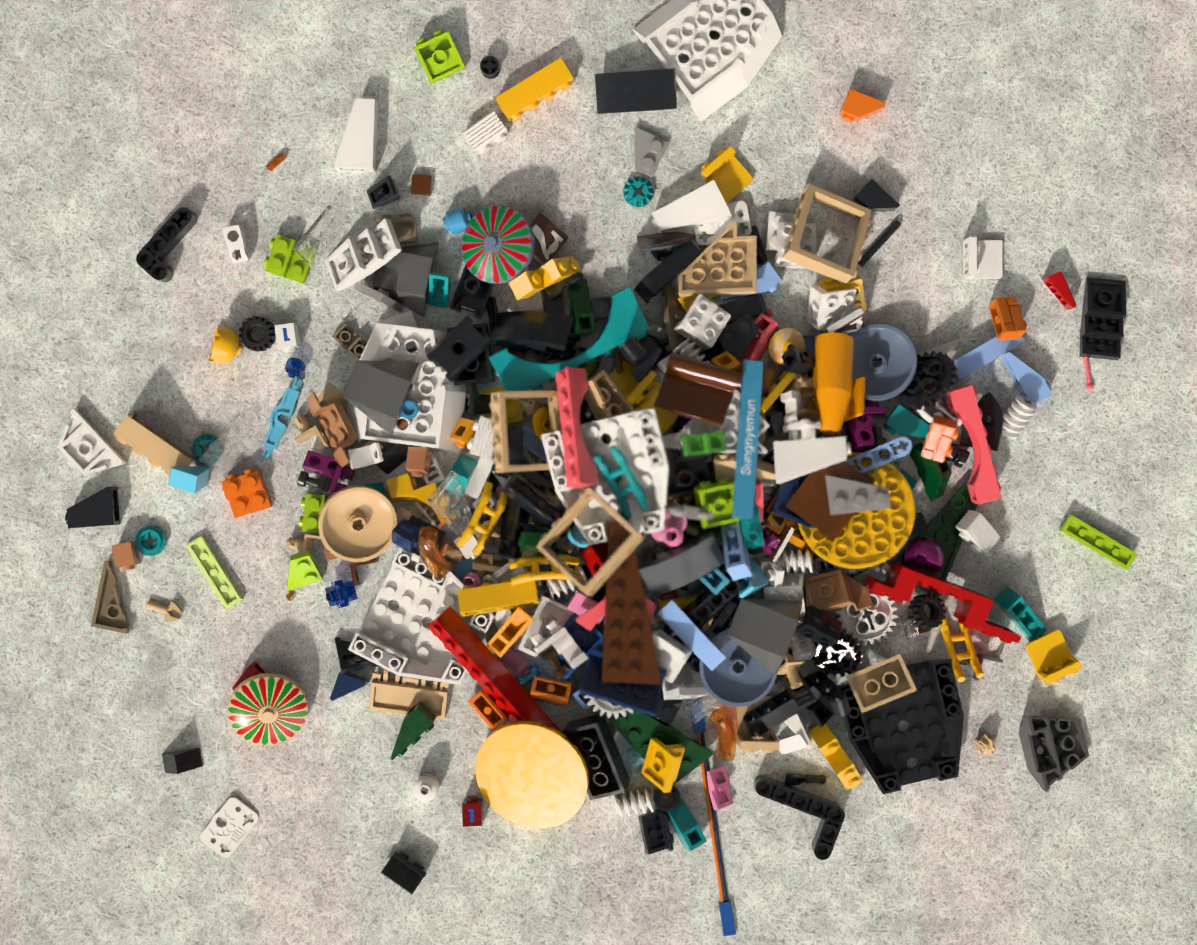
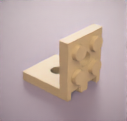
M766 695L754 704L736 708V741L739 748L743 749L744 752H755V749H759L765 753H773L774 750H780V742L775 735V727L760 736L753 737L749 734L743 720L747 712L775 695Z

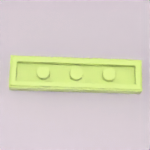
M204 535L188 543L186 547L226 610L243 600L242 595Z

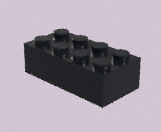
M596 714L569 721L562 732L566 739L578 748L585 760L589 776L587 794L590 800L625 793L631 780L605 715L600 716Z

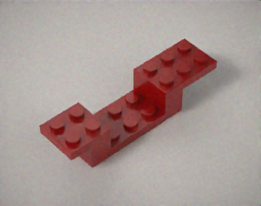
M896 561L892 562L885 582L870 576H866L864 581L869 586L868 589L873 591L872 593L882 597L886 594L891 600L901 604L903 601L910 602L917 583L928 589L931 586V588L944 595H947L949 592V595L959 600L953 616L959 619L958 623L973 631L976 628L982 634L989 637L995 636L1008 644H1011L1012 641L1019 644L1022 637L1007 627L987 620L994 600L982 593Z

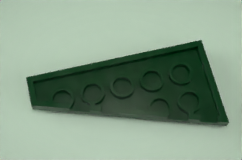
M966 483L957 490L927 525L929 532L921 533L914 539V541L923 540V538H930L940 546L944 554L941 572L928 573L929 569L919 567V570L944 580L948 577L963 541L959 536L960 532L956 525L968 513V510L975 511L978 505L971 502ZM906 550L900 555L896 562L906 565L904 563V555ZM918 583L916 584V588L933 593V595L936 594L938 597L940 596V593L931 588V586L928 589L918 585Z
M626 710V717L619 713L618 719H615L614 713H612L611 717L607 718L644 760L651 738H657L665 745L681 744L685 747L676 782H673V785L714 754V750L702 746L698 741L688 738L681 731L648 714L633 710V713H630Z

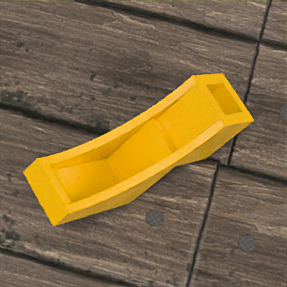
M574 256L555 258L537 270L524 272L509 282V285L517 300L526 299L557 282L568 279L575 275L576 272H581Z
M408 473L386 481L391 498L396 503L401 501L424 503L435 511L443 525L450 523L449 516H451V511L448 504L445 505L443 498H446L442 487L439 488L436 483L419 488L416 478H412Z
M825 723L823 727L817 725L808 731L846 790L857 787L863 779L827 724Z

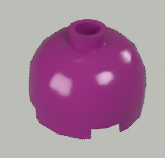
M923 538V540L912 542L907 547L904 563L917 570L921 567L929 569L928 573L941 572L944 563V554L940 546L934 543L933 539Z

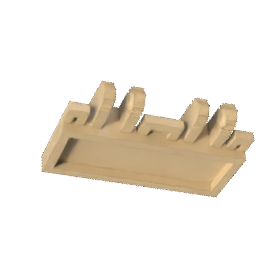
M385 668L383 681H381V673L373 672L369 710L406 715L416 703L421 701L436 716L435 719L445 720L449 683L441 682L440 688H438L439 682L433 681V685L427 684V680L422 679L421 686H419V679L403 677L401 683V676L396 675L395 680L389 679L390 671Z

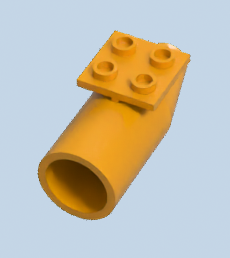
M824 333L815 338L812 388H815L816 395L813 398L815 410L820 414L818 421L821 422V428H819V431L825 435L839 434L843 422L864 415L865 377L852 381L854 339L843 333Z

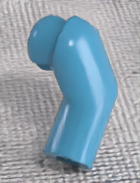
M537 665L529 666V673L515 678L521 686L533 681L534 676L540 675Z

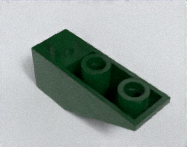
M583 278L568 288L570 316L574 317L571 332L577 336H590L595 333L594 312L587 279Z
M421 701L416 703L406 713L390 758L391 760H394L397 756H403L410 744L415 745L420 740L422 733H428L435 726L436 716Z

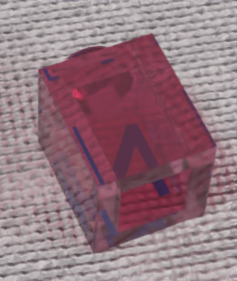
M512 646L500 659L502 665L515 677L519 673L523 675L529 668L527 665L529 660Z

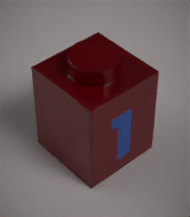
M468 796L467 799L463 800V827L483 825V798L478 799V796Z

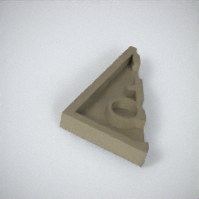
M670 283L661 290V295L665 296L666 305L663 306L665 334L669 335V345L666 346L667 352L674 350L687 340L673 330L676 324L683 320L685 315Z
M106 560L103 564L91 627L128 634L130 628L112 561Z

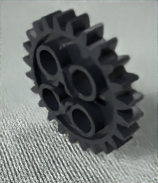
M933 350L930 355L925 351L922 357L920 354H917L915 376L910 385L898 397L907 406L909 405L912 409L917 407L919 410L923 406L929 409L930 404L936 407L937 401L943 403L942 398L944 396L949 398L950 396L947 392L954 391L952 385L958 383L954 379L959 377L956 373L958 369L955 363L947 354L943 355L941 351L936 353Z

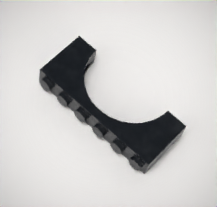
M507 425L509 466L530 465L522 445L524 430ZM493 463V465H492V469H491V470H492V471H495L494 474L497 475V476H500V477H504V478H505L506 475L513 476L514 473H515V472L496 473L495 463ZM538 471L517 472L528 482H532L534 487L543 489V486L551 488V492L556 493L552 478L546 477Z

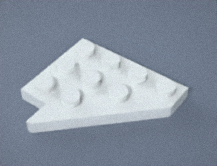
M735 389L723 427L692 418L673 438L683 448L682 436L723 432L726 451L718 453H736L740 393ZM761 415L758 437L770 426ZM758 441L757 454H766L768 451Z

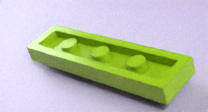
M1068 514L1059 529L1063 534L1124 570L1130 568L1137 556V553L1073 515Z

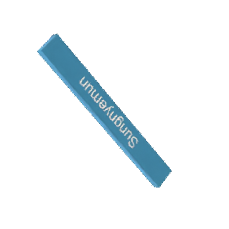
M743 360L732 518L752 520L763 362Z

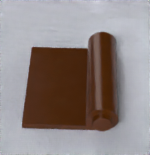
M671 352L654 407L723 427L735 388H740L743 377L739 376V371Z
M845 461L810 473L786 504V507L816 528L822 536L831 542L835 541L855 513L830 515L825 476L875 485L874 478L868 474H861Z

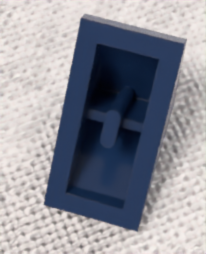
M340 671L330 696L331 701L366 686L369 680L351 672L341 674Z

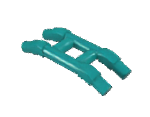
M614 444L609 450L620 467L610 471V467L599 453L593 456V460L605 476L625 519H629L632 517L629 503L626 497H624L625 495L634 491L642 510L648 509L649 505L646 495L633 474L626 457ZM625 474L630 484L620 489L615 478Z

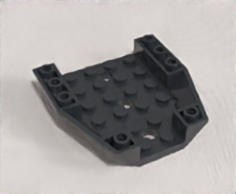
M951 659L927 660L906 665L917 691L863 713L848 680L837 685L845 693L850 706L849 714L844 716L849 740L882 794L902 790V785L932 778L943 781L958 777L964 714ZM905 720L908 722V728L901 731L898 728V724L900 721ZM910 758H916L917 765L913 768L907 766V761Z

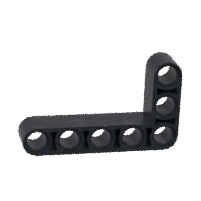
M729 573L723 574L729 582L733 581ZM734 580L732 586L728 587L725 585L717 593L720 594L717 599H712V596L715 594L707 588L682 611L700 627L740 591V582ZM700 607H706L702 612L697 611ZM668 624L663 628V631L668 635L674 632ZM677 634L673 637L683 645H686ZM692 651L686 663L694 671L699 672V662H694L699 657Z
M817 671L804 678L816 700H820L833 715L844 717L849 714L850 706L845 693L826 674ZM783 690L747 712L743 720L749 734L757 737L812 704L798 709L787 691Z
M764 775L756 777L754 788L760 796L821 818L811 847L818 859L825 860L829 858L845 819V812L842 807L836 802ZM761 782L768 783L765 789H759L758 785ZM782 788L786 790L784 795H776V792L779 789ZM803 796V800L800 803L794 802L795 797ZM820 802L821 807L819 809H812L814 803ZM834 809H838V810H839L838 815H836V816H831V815H830L832 810H834ZM832 827L831 833L824 834L825 828ZM820 845H825L826 847L824 851H817V848Z

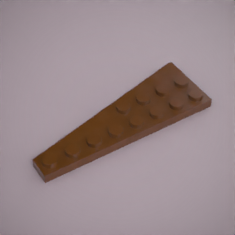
M609 522L607 561L632 535L619 522ZM634 549L606 580L601 681L661 684Z

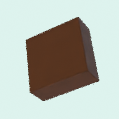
M412 174L411 194L431 196L432 176Z

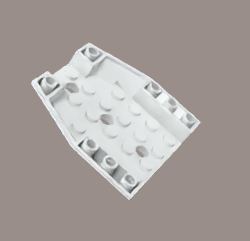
M671 0L633 29L643 45L648 44L666 69L675 68L676 83L690 100V107L701 122L749 86L782 38L775 17L763 0ZM747 7L750 9L751 14L743 16L740 10ZM717 31L720 37L717 40H713L710 38L709 33ZM686 54L689 57V61L681 63L678 60L679 55Z
M376 323L359 360L419 363L412 381L413 387L408 391L405 400H414L419 406V412L416 417L405 419L408 422V427L405 430L399 429L396 424L391 436L348 401L347 416L358 438L440 449H459L455 445L456 441L450 438L460 417L463 418L466 397L465 385L454 386V380L450 382L445 377L447 372L435 359L431 362L425 356L448 334L447 332ZM409 341H414L417 344V350L413 353L408 352L406 349Z
M654 408L580 424L581 435L592 460L593 456L599 453L610 467V471L620 467L609 450L612 445L616 444L626 457L633 474L646 495L649 508L646 510L641 509L634 491L624 496L629 503L632 517L627 521L639 532H644L645 534L664 530L666 510H663V507H666L669 466ZM560 429L543 434L541 437L555 491L565 508H567L569 505L577 502L579 494L583 493L585 489L567 488L562 430ZM604 433L611 436L610 444L603 442L602 436ZM597 465L599 485L590 488L594 489L621 514L622 510ZM622 474L620 482H617L620 489L630 484L625 474ZM595 499L574 520L588 545L608 542L609 522H618Z
M399 548L391 563L393 565L360 630L356 632L348 650L398 676L460 685L467 670L458 663L457 658L444 647V644L431 632V629L423 625V619L425 617L434 619L444 609L451 606L483 642L495 616L489 612L463 617L460 614L457 590H461L465 585L452 572L413 552L409 553ZM391 600L399 602L397 610L390 609L389 602Z

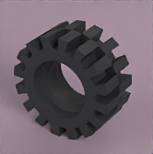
M252 316V318H247L246 322L243 321V327L239 328V331H241L239 337L242 339L240 340L246 348L260 352L272 347L271 345L275 343L274 339L276 337L275 327H273L272 322L260 316ZM256 327H262L265 331V336L261 341H254L251 337V332Z
M927 593L913 597L914 599L910 601L912 605L908 607V609H911V612H908V614L913 616L910 619L911 622L916 621L914 623L915 626H919L920 629H929L942 625V620L946 618V616H943L946 613L943 607L946 606L944 603H940L943 600L938 598V595ZM925 604L930 608L929 618L924 613Z

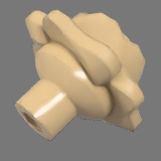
M797 374L794 377L795 380L791 382L792 386L790 389L800 392L801 388L812 387L813 379L809 378L808 375L802 376Z
M542 398L521 399L522 411H527L529 416L543 407L541 403Z
M987 734L977 735V739H975L977 750L985 756L987 754L993 755V751L996 750L994 746L995 739L989 738Z

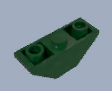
M918 443L912 446L910 457L915 463L918 476L924 484L925 492L932 502L943 496L952 472L946 458L942 463L922 457L923 443Z
M550 531L521 532L519 537L520 552H541L536 546L539 544L541 536L545 533L548 534ZM557 540L550 546L552 551L557 550Z

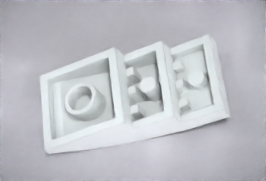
M384 218L373 230L366 228L356 239L348 238L325 260L336 291L349 287L372 274L402 251L391 220Z

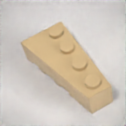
M604 369L587 380L588 389L584 397L596 421L635 412L634 408ZM604 433L603 435L607 443L610 444L611 436Z
M133 411L126 415L113 433L117 441L124 445L127 443L133 447V452L139 456L144 455L149 458V462L152 465L165 469V473L168 476L171 467L190 466L195 459L177 444L172 443L170 445L168 443L169 439L161 432H153V428L148 422L136 419L137 414Z

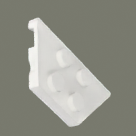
M73 408L70 412L72 415L69 423L65 425L64 435L58 444V449L83 475L93 474L125 464L124 459L77 409Z

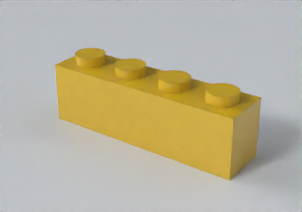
M559 58L495 99L508 122L511 120L515 122L523 117L522 114L528 110L531 112L537 109L540 102L552 100L558 91L562 90L564 92L572 86L573 76L562 58Z
M511 579L502 580L499 584L487 582L481 584L482 586L480 587L468 585L463 586L461 590H457L460 614L463 617L515 609L519 606L540 605L536 580L512 585Z

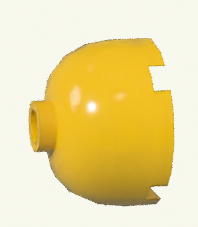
M218 324L209 362L226 364L231 362L235 355H240L242 344H239V337L233 329Z

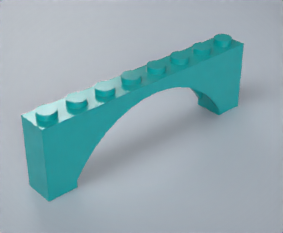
M626 287L611 295L613 299L611 311L604 329L591 346L575 357L559 362H535L518 357L508 352L507 348L490 355L489 359L505 391H528L530 389L536 391L543 387L542 383L548 380L550 383L556 381V372L567 367L577 368L582 363L586 366L595 361L594 357L600 354L604 357L613 352L612 348L616 346L620 348L630 337L633 336L636 339H640L646 336V331L650 330L631 288Z

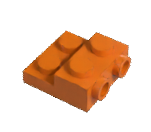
M255 468L243 471L244 475L237 477V474L226 476V480L221 482L226 500L230 502L234 518L272 507L262 472L255 471Z

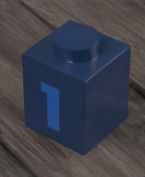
M403 519L392 530V543L411 553L415 548L421 546L423 542V529Z

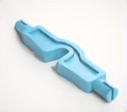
M295 377L292 387H287L281 403L273 409L270 415V428L263 442L266 447L261 455L262 457L269 459L273 448L276 449L283 434L288 428L287 424L279 420V416L281 414L288 417L293 416L300 396L298 390L303 381Z

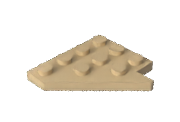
M734 221L679 275V297L698 296L699 294L703 296L757 294V235L738 236V222Z

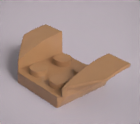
M313 392L307 398L313 418L318 416L320 426L325 431L329 444L335 451L333 457L344 467L350 462L345 449L355 443L358 435L340 402H330L321 406L315 392Z
M842 569L804 579L805 610L809 605L823 612L852 604L856 611L873 606L868 588L850 578ZM799 617L798 626L803 624L804 617Z

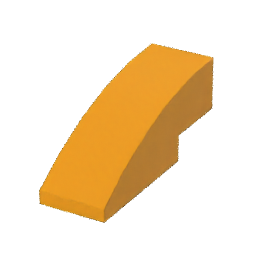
M519 606L489 640L486 646L501 658L531 624L534 618Z

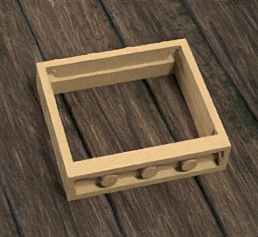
M809 183L801 192L783 258L846 284L852 278H855L858 273V268L856 267L863 254L861 249L867 239L866 230L872 221L870 218L872 210ZM812 200L859 220L846 268L799 248Z
M515 391L491 394V403L489 404L492 409V446L495 453L493 463H495L496 473L550 470L549 464L509 466L505 398L548 397L550 432L561 429L558 391Z
M589 487L579 494V499L575 504H571L566 508V514L552 524L551 531L541 536V540L536 547L587 596H593L645 537L594 489ZM595 499L632 535L596 575L586 583L550 549V546L585 507Z

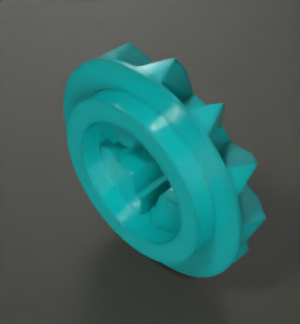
M642 176L632 177L623 188L624 199L633 207L646 206L653 198V186L648 179ZM643 186V195L638 194L633 198L635 194L633 187L638 189Z
M204 434L198 436L193 441L191 450L193 457L199 463L208 465L219 460L223 448L216 436ZM209 444V449L213 453L204 454V449H202L201 446H207Z
M149 525L138 531L135 544L142 554L154 556L161 553L166 547L167 538L164 535V531L158 528V526ZM150 535H152V538L158 539V541L153 543V546H151V543H144L145 540L150 539Z

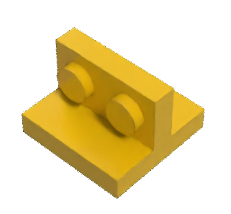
M651 738L641 774L664 793L671 792L673 782H676L685 747L681 744L665 745L659 739Z

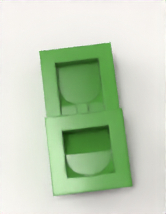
M723 432L685 435L681 437L684 456L726 451Z

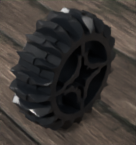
M846 628L841 631L839 642L826 648V653H823L822 646L815 642L811 660L814 661L815 666H820V672L825 670L827 675L833 673L834 677L837 674L843 677L845 672L850 675L852 670H857L858 665L862 661L863 651L862 644H859V639L853 638V632L847 634ZM847 651H850L851 657L849 659L846 658Z

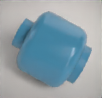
M458 207L448 210L446 216L443 217V221L448 232L459 234L465 231L473 217L470 211L467 212L464 207Z

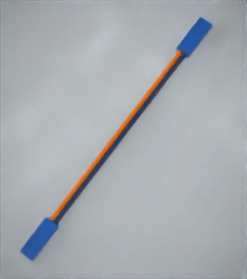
M701 698L689 699L693 732L696 734L699 744L706 747L704 738L706 727ZM707 759L701 764L720 892L719 909L723 935L730 936L736 935L732 904L727 894L716 812L713 808L708 788L707 771H709Z

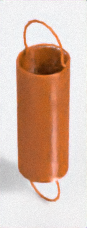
M280 153L266 165L267 169L272 171L286 158Z

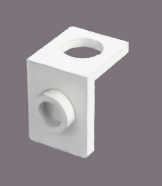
M379 442L347 451L351 469L374 465L383 461Z

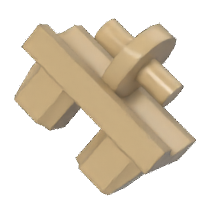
M482 553V557L475 558L472 569H475V573L480 578H484L487 575V571L496 572L507 564L508 560H502L501 556Z

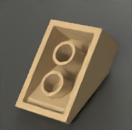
M901 654L846 676L862 713L917 691Z

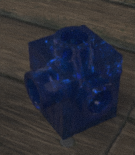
M342 579L331 582L332 586L325 588L326 599L330 607L335 605L338 608L349 606L350 601L358 599L353 580L344 583Z

